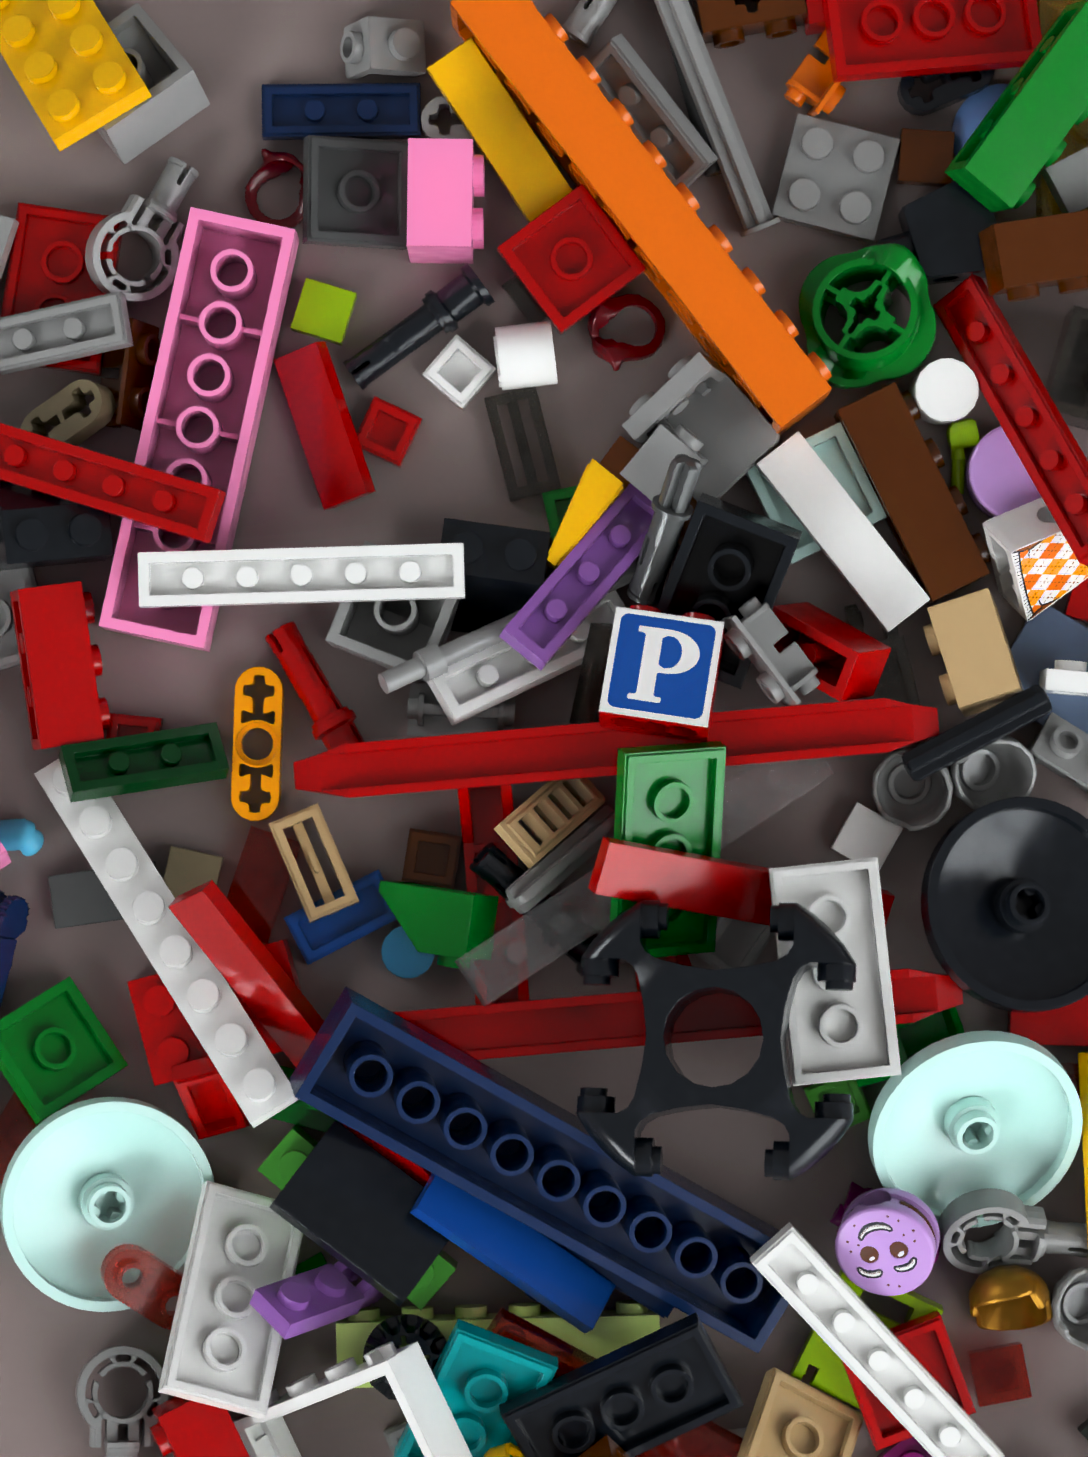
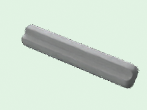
M609 805L599 807L535 865L515 880L505 891L507 905L510 908H514L519 914H526L599 850L603 837H614L615 811Z

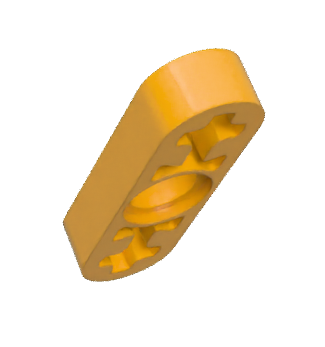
M265 667L247 669L239 676L235 685L231 802L234 810L241 817L251 821H263L270 818L277 811L281 800L284 685L275 672ZM264 676L265 684L274 687V696L265 697L263 714L275 712L274 724L263 720H251L243 723L244 711L255 714V700L253 697L245 695L246 686L255 685L256 677ZM253 729H264L273 739L271 753L260 760L249 758L243 750V739ZM242 764L252 768H265L273 765L272 777L261 774V790L270 793L271 799L270 803L261 804L260 812H251V805L241 800L242 792L251 791L252 774L241 776Z

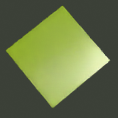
M306 278L290 327L291 330L342 346L357 299V293Z

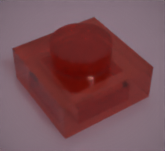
M1019 1341L967 1351L976 1402L979 1407L1032 1397L1023 1347Z

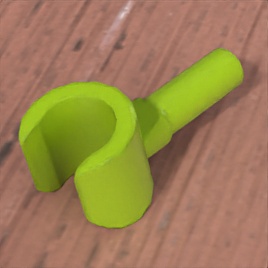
M972 418L954 421L946 430L952 459L951 486L955 485L961 494H964L966 460L964 449L975 447L980 441L976 421Z

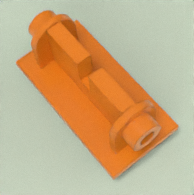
M826 28L813 45V47L828 57L826 62L823 64L808 53L791 78L785 83L788 88L784 94L785 99L799 108L802 107L804 102L808 103L812 107L806 115L812 117L818 115L821 110L828 115L846 92V88L840 84L841 82L833 83Z

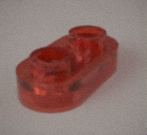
M123 1244L112 1249L105 1256L101 1265V1278L108 1292L114 1298L156 1325L171 1330L175 1311L166 1310V1303L170 1298L179 1295L183 1274L138 1245ZM136 1268L140 1270V1275L135 1282H122L123 1274L128 1269Z

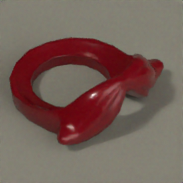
M266 148L262 149L261 154L264 162L245 187V202L248 210L256 221L294 228L303 221V164L293 154L271 152ZM292 167L299 169L301 172L299 181L301 189L299 192V205L296 211L289 217L281 220L265 216L259 210L257 204V193L261 186L282 173L288 172Z
M625 294L609 298L593 310L588 318L587 327L592 340L594 354L610 363L614 371H618L623 362L638 361L652 357L662 346L665 335V319L660 310L651 301L639 294ZM626 307H639L651 316L655 326V333L653 339L648 344L634 346L624 342L618 343L612 338L602 339L599 337V329L606 326L609 320L615 318L622 309Z

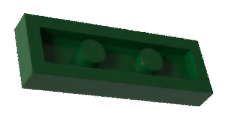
M217 722L61 745L58 755L70 803L225 779L229 771Z

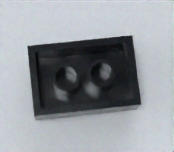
M702 493L657 609L661 613L683 616L684 613L688 612L703 613L713 617L715 621H720L724 617L736 615L741 620L743 615L738 609L748 600L756 597L761 604L767 602L772 610L802 531ZM724 627V634H725V633H727L728 631H727V629ZM725 639L718 681L741 689L751 661L749 658H746L744 661L738 658L730 649Z

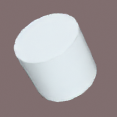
M550 321L495 327L496 336H493L499 387H502V391L558 384Z
M940 358L925 365L913 376L909 392L917 404L923 421L933 425H947L965 417L974 408L979 396V384L974 372L964 362L954 358Z

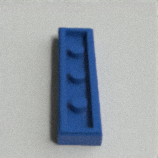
M433 1173L410 1211L419 1220L583 1333L593 1330L616 1286L543 1234Z

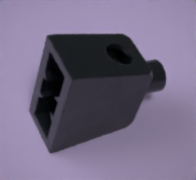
M953 181L902 207L898 218L903 233L876 240V245L897 243L907 247L923 267L928 285L964 281L971 274L986 278L979 232L997 222L994 212L991 213L958 183Z

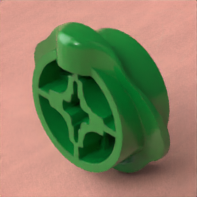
M897 243L877 244L851 253L829 257L813 268L803 283L799 297V314L807 338L808 354L812 351L815 352L825 363L832 374V377L827 380L830 386L838 389H853L866 387L887 379L900 378L916 370L929 356L936 337L935 313L930 302L928 282L924 269L907 247ZM874 281L868 289L860 292L846 289L848 286L858 282ZM895 289H898L911 305L910 317L905 329L897 325L896 318L888 313L893 303L891 295ZM830 304L836 307L839 315L847 320L841 330L843 338L838 345L825 332V317ZM873 309L876 311L877 319L875 321L871 318H866L862 324L859 323L857 317L859 313L868 315ZM872 341H882L889 344L886 348L875 352L860 353L863 347Z

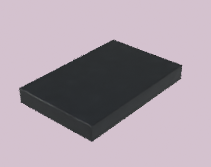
M336 1120L269 1207L399 1307L449 1241L410 1213L424 1187Z

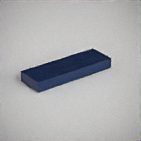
M420 83L262 84L263 140H304L308 135L359 139L421 138Z

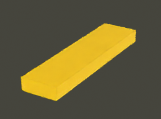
M468 38L425 68L528 223L573 191L472 38Z

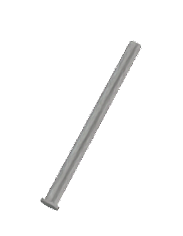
M654 0L712 150L719 158L717 163L744 231L740 232L741 238L781 222L779 217L773 219L688 0Z

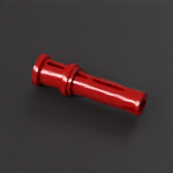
M295 622L286 623L272 631L271 634H268L265 637L266 642L277 656L284 672L314 722L311 726L313 729L311 733L315 740H322L327 750L346 743L365 742L354 723L357 716L352 709L349 710L348 706L342 707L340 701L336 698L321 668L306 646Z

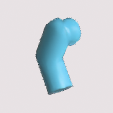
M25 818L0 820V842L7 851L20 850L23 855L32 856L42 848L44 836L42 832L35 829V823Z

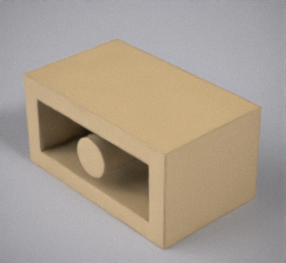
M989 588L927 608L931 624L923 626V630L932 656L942 654L947 673L939 675V681L948 706L958 704V708L964 717L985 711L1024 691L994 597Z

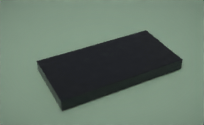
M695 1312L553 1379L546 1386L538 1389L534 1388L500 1404L499 1408L501 1417L525 1457H578L606 1435L616 1442L630 1457H635L744 1406L738 1388Z

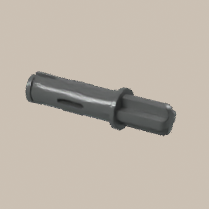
M677 454L671 461L661 493L652 499L651 507L654 510V514L643 541L634 575L627 589L628 597L639 604L648 605V602H650L652 605H656L659 603L663 591L662 588L668 570L671 567L684 522L691 519L694 511L690 502L702 466L699 460L691 458L686 454Z

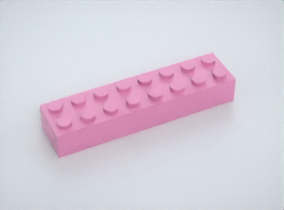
M190 207L134 463L226 492L210 544L122 517L99 626L105 630L210 652L220 606L140 608L138 552L232 550L300 241L296 229Z

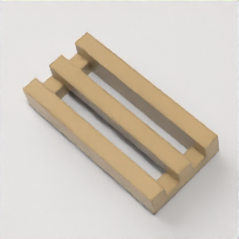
M318 803L268 824L309 923L359 903L357 894ZM310 818L313 820L344 896L335 899L302 823ZM291 826L324 901V904L319 907H315L284 834L283 830Z

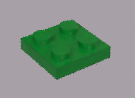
M70 976L0 1019V1070L36 1125L128 1066Z

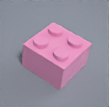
M408 138L406 246L410 263L473 264L474 249H484L483 208H474V197H485L484 155H474L473 139Z

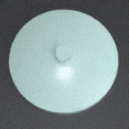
M989 1030L956 1034L932 1043L918 1051L901 1065L902 1075H894L888 1079L880 1091L870 1115L868 1149L871 1162L883 1188L900 1189L915 1195L931 1209L937 1222L943 1210L953 1200L965 1193L979 1189L1005 1190L1019 1197L1024 1205L1034 1206L1055 1188L1068 1171L1080 1144L1083 1125L1080 1098L1070 1077L1057 1058L1047 1049L1026 1037L1008 1032ZM982 1214L976 1216L978 1223L970 1228L993 1225L1001 1221H984Z
M100 1097L83 1100L71 1104L44 1119L26 1136L15 1151L8 1164L0 1192V1222L3 1236L21 1272L36 1288L53 1300L66 1306L93 1312H112L135 1308L162 1296L182 1280L201 1188L207 1180L214 1182V1176L208 1159L196 1139L184 1125L164 1110L152 1104L125 1097Z

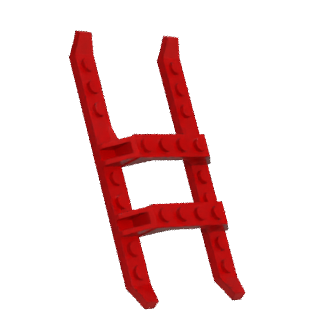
M888 698L712 712L708 742L720 741L726 746L725 766L888 753L939 735L938 710L935 707L905 703ZM600 722L346 743L293 762L295 789L320 794L357 798L458 789L467 891L499 896L491 959L473 960L476 1005L394 1011L393 1013L476 1060L645 1046L644 1006L635 969L634 975L637 991L530 1000L523 914H519L514 908H510L505 898L470 869V864L474 862L475 856L487 844L492 842L513 863L519 866L518 856L494 830L501 821L514 811L511 784L617 776L618 748L697 743L699 741L600 727ZM688 955L656 957L657 959L680 965L692 966ZM910 968L890 969L896 1024L914 1023L930 1015L964 1004L962 989L947 974ZM717 993L702 996L685 1007L675 1022L671 1043L763 1036L760 1018L751 1004L738 996Z

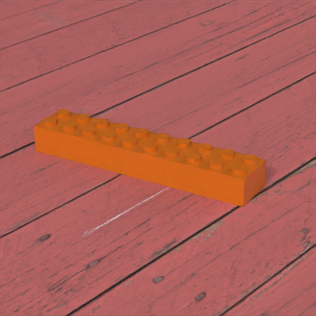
M452 0L450 2L452 27L463 41L472 38L532 130L577 187L581 184L585 186L646 267L644 274L707 355L721 366L751 400L753 405L770 421L777 434L781 436L820 406L832 390L827 381L832 377V374L825 363L815 352L812 351L808 355L803 352L794 339L799 335V332L793 322L781 309L773 313L762 298V295L766 293L763 284L749 267L746 266L740 271L728 254L733 250V247L723 232L715 224L707 228L696 213L700 205L694 195L682 182L676 186L673 185L663 170L667 166L664 157L650 140H646L643 144L638 140L630 127L634 124V120L624 105L616 97L611 101L606 99L597 85L602 81L599 74L585 56L582 55L575 59L565 44L569 37L557 19L551 13L543 17L536 9L532 0Z

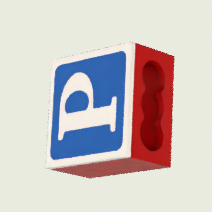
M636 604L631 605L629 608L616 606L599 705L600 727L708 742L724 643V622L715 621L713 617L703 613L688 612L684 613L683 616L661 613L659 609L648 605Z

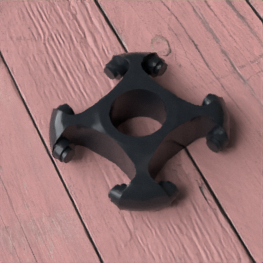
M640 900L612 920L597 935L581 957L583 985H611V978L619 977V963L632 965L638 975L644 1006L646 1041L635 1095L627 1108L615 1113L616 1097L607 1096V1088H580V1096H577L576 1114L597 1145L614 1162L635 1177H653L654 1174L662 1173V1146H655L654 1138L641 1137L646 1124L657 1117L691 1110L723 1108L775 1119L785 1126L789 1133V1141H774L773 1149H765V1177H773V1180H793L813 1167L831 1151L852 1124L854 1116V1103H851L850 1094H823V1102H815L814 1118H807L802 1115L795 1104L788 1073L786 1037L796 987L805 972L812 968H817V981L825 982V990L853 991V983L856 982L857 966L854 959L835 933L815 914L797 902L779 903V905H771L770 933H778L779 941H793V946L789 953L776 961L746 967L712 970L657 959L651 956L646 948V938L659 939L661 930L668 931L669 904L661 903L660 900ZM724 993L741 997L752 1005L760 1018L763 1042L758 1060L748 1074L732 1084L717 1087L695 1084L684 1076L674 1060L671 1039L676 1020L686 1006L702 996Z

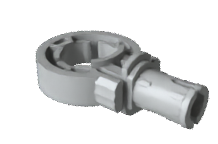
M169 157L166 167L148 198H142L136 194L130 195L121 212L111 214L102 219L90 233L85 248L86 268L93 283L104 294L120 291L125 294L126 302L146 301L163 293L174 280L179 262L177 242L186 228L181 222H176V217L178 216L176 211L192 183L199 176L198 171L193 167H189L188 170L185 169L187 163L175 157ZM151 219L155 220L152 227L148 228ZM117 223L120 224L118 228L113 229ZM126 232H134L140 235L148 244L150 251H152L153 263L149 272L144 275L145 280L153 281L159 275L150 287L138 293H131L130 287L146 285L145 280H127L116 272L112 259H100V251L111 252L114 242Z
M979 1189L959 1196L947 1205L938 1221L940 1240L945 1257L953 1266L969 1273L982 1274L996 1266L1012 1265L1014 1263L1031 1265L1032 1262H1037L1044 1253L1088 1257L1086 1223L1047 1220L1043 1207L1024 1205L1019 1197L1001 1189ZM983 1214L984 1221L997 1220L1004 1223L999 1230L994 1232V1237L986 1239L984 1242H973L972 1240L964 1242L966 1231L978 1223L976 1217Z
M118 1345L97 1352L85 1363L76 1383L77 1405L81 1415L90 1425L89 1447L101 1448V1421L105 1419L104 1446L106 1457H138L140 1447L139 1420L141 1418L142 1445L144 1447L154 1446V1438L149 1427L155 1425L157 1420L153 1411L150 1415H147V1411L153 1402H156V1407L168 1401L169 1397L168 1394L158 1392V1396L153 1397L152 1380L148 1379L145 1381L147 1394L142 1406L134 1413L121 1417L110 1415L101 1407L97 1396V1390L100 1386L99 1382L93 1380L91 1399L86 1398V1384L90 1374L99 1363L109 1358L111 1363L98 1371V1374L102 1377L106 1376L108 1371L116 1367H130L137 1370L138 1374L146 1375L147 1372L134 1363L137 1357H139L152 1368L159 1388L163 1368L153 1356L133 1346ZM117 1355H129V1359L126 1361H116L115 1359ZM89 1403H93L97 1410L96 1416H92L89 1411ZM119 1424H126V1439H117Z

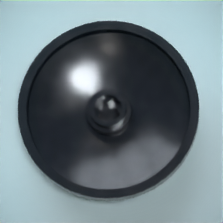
M1013 797L1002 799L973 810L959 819L947 830L934 848L928 860L921 887V916L924 931L931 950L942 969L962 990L973 998L994 1008L1009 1012L1037 1013L1070 1005L1088 995V819L1075 810L1043 798Z

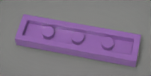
M630 483L506 625L499 637L539 670H542L638 559L654 514V510L651 507L652 501Z

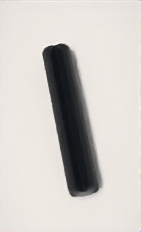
M1033 685L912 748L901 756L906 772L914 781H921L1040 719L1052 710L1049 697L1040 685Z

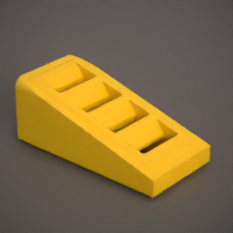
M593 458L585 468L548 551L547 565L553 570L560 565L624 491V483Z

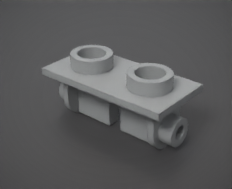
M753 597L738 609L743 615L741 620L736 615L724 617L720 620L724 622V627L728 631L724 634V639L738 658L743 661L749 658L761 675L756 678V681L761 690L773 703L777 704L781 701L784 706L798 705L801 700L794 692L799 689L804 696L814 690L821 683L815 676L818 673V669L812 664L796 641H793L782 651H777L774 644L789 632L771 610L767 602L761 604L756 597Z
M410 683L407 707V736L428 737L514 729L516 696L452 726L429 685L425 683Z
M1051 712L1039 735H1035L1027 750L1033 754L1036 765L1040 763L1064 779L1066 776L1075 780L1074 785L1088 793V734Z

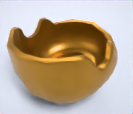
M999 1265L980 1274L968 1293L970 1314L972 1317H976L978 1327L984 1330H1023L1043 1325L1052 1319L1050 1293L1047 1284L1036 1272L1018 1265Z

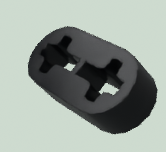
M995 69L981 70L978 74V81L975 82L972 81L969 75L952 80L950 77L952 73L902 77L897 91L899 103L904 110L912 115L925 116L985 89L992 80ZM920 77L924 84L941 79L943 85L933 89L929 96L930 102L924 103L921 96L912 98L909 94L915 84L914 78Z

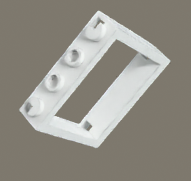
M393 1341L383 1344L363 1355L366 1362L359 1365L356 1364L354 1357L343 1360L324 1371L326 1378L319 1381L315 1373L308 1374L287 1385L285 1388L288 1393L281 1396L277 1389L274 1388L271 1390L266 1416L260 1419L243 1415L233 1422L250 1457H302L283 1419L284 1415L386 1376L424 1457H473L418 1341L396 1349Z

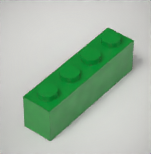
M1082 0L1065 7L945 170L948 176L991 213L1012 208L1017 209L1022 206L1034 192L1036 184L1033 180L1042 167L1050 166L1063 153L1067 142L1063 139L1074 124L1079 125L1088 117V0Z

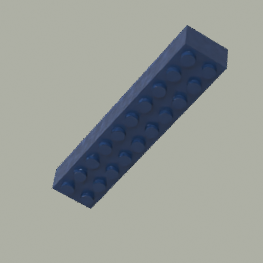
M347 986L289 1079L294 1097L680 1311L688 1315L696 1312L702 1323L756 1353L760 1352L789 1305L749 1259L780 1230L664 1165L662 1166L661 1174H654L653 1177H635L614 1162L597 1145L576 1115Z

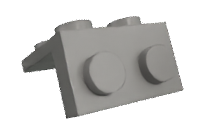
M698 352L694 357L688 355L678 361L668 373L670 380L655 394L654 392H649L639 398L629 410L631 417L622 424V427L636 442L643 445L660 424L670 426L673 430L681 424L704 443L699 452L709 462L700 471L692 496L697 502L702 493L719 499L771 451L780 440V434H777L773 429L770 421L753 405L751 400L715 360Z

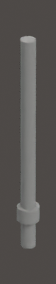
M639 557L608 593L631 582ZM519 610L441 646L433 643L415 651L413 659L378 674L381 688L388 694L421 678L425 681H430L447 673L448 666L504 641L499 636Z

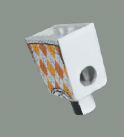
M1042 497L982 523L998 591L1027 622L1088 578V565L1079 563Z

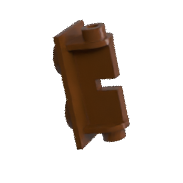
M129 318L134 346L104 353L103 367L119 369V377H101L100 384L108 387L115 399L114 415L105 427L121 428L122 425L141 431L160 348L158 338L159 327Z

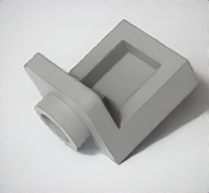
M367 16L345 26L340 44V54L345 62L346 78L359 79L368 74L418 77L425 74L424 21Z

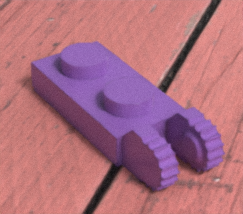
M337 1261L334 1265L329 1263L257 1288L251 1298L250 1305L287 1340L358 1314L360 1309L370 1306L371 1303L378 1302L384 1295L364 1279L354 1287L351 1283L360 1276L340 1261Z

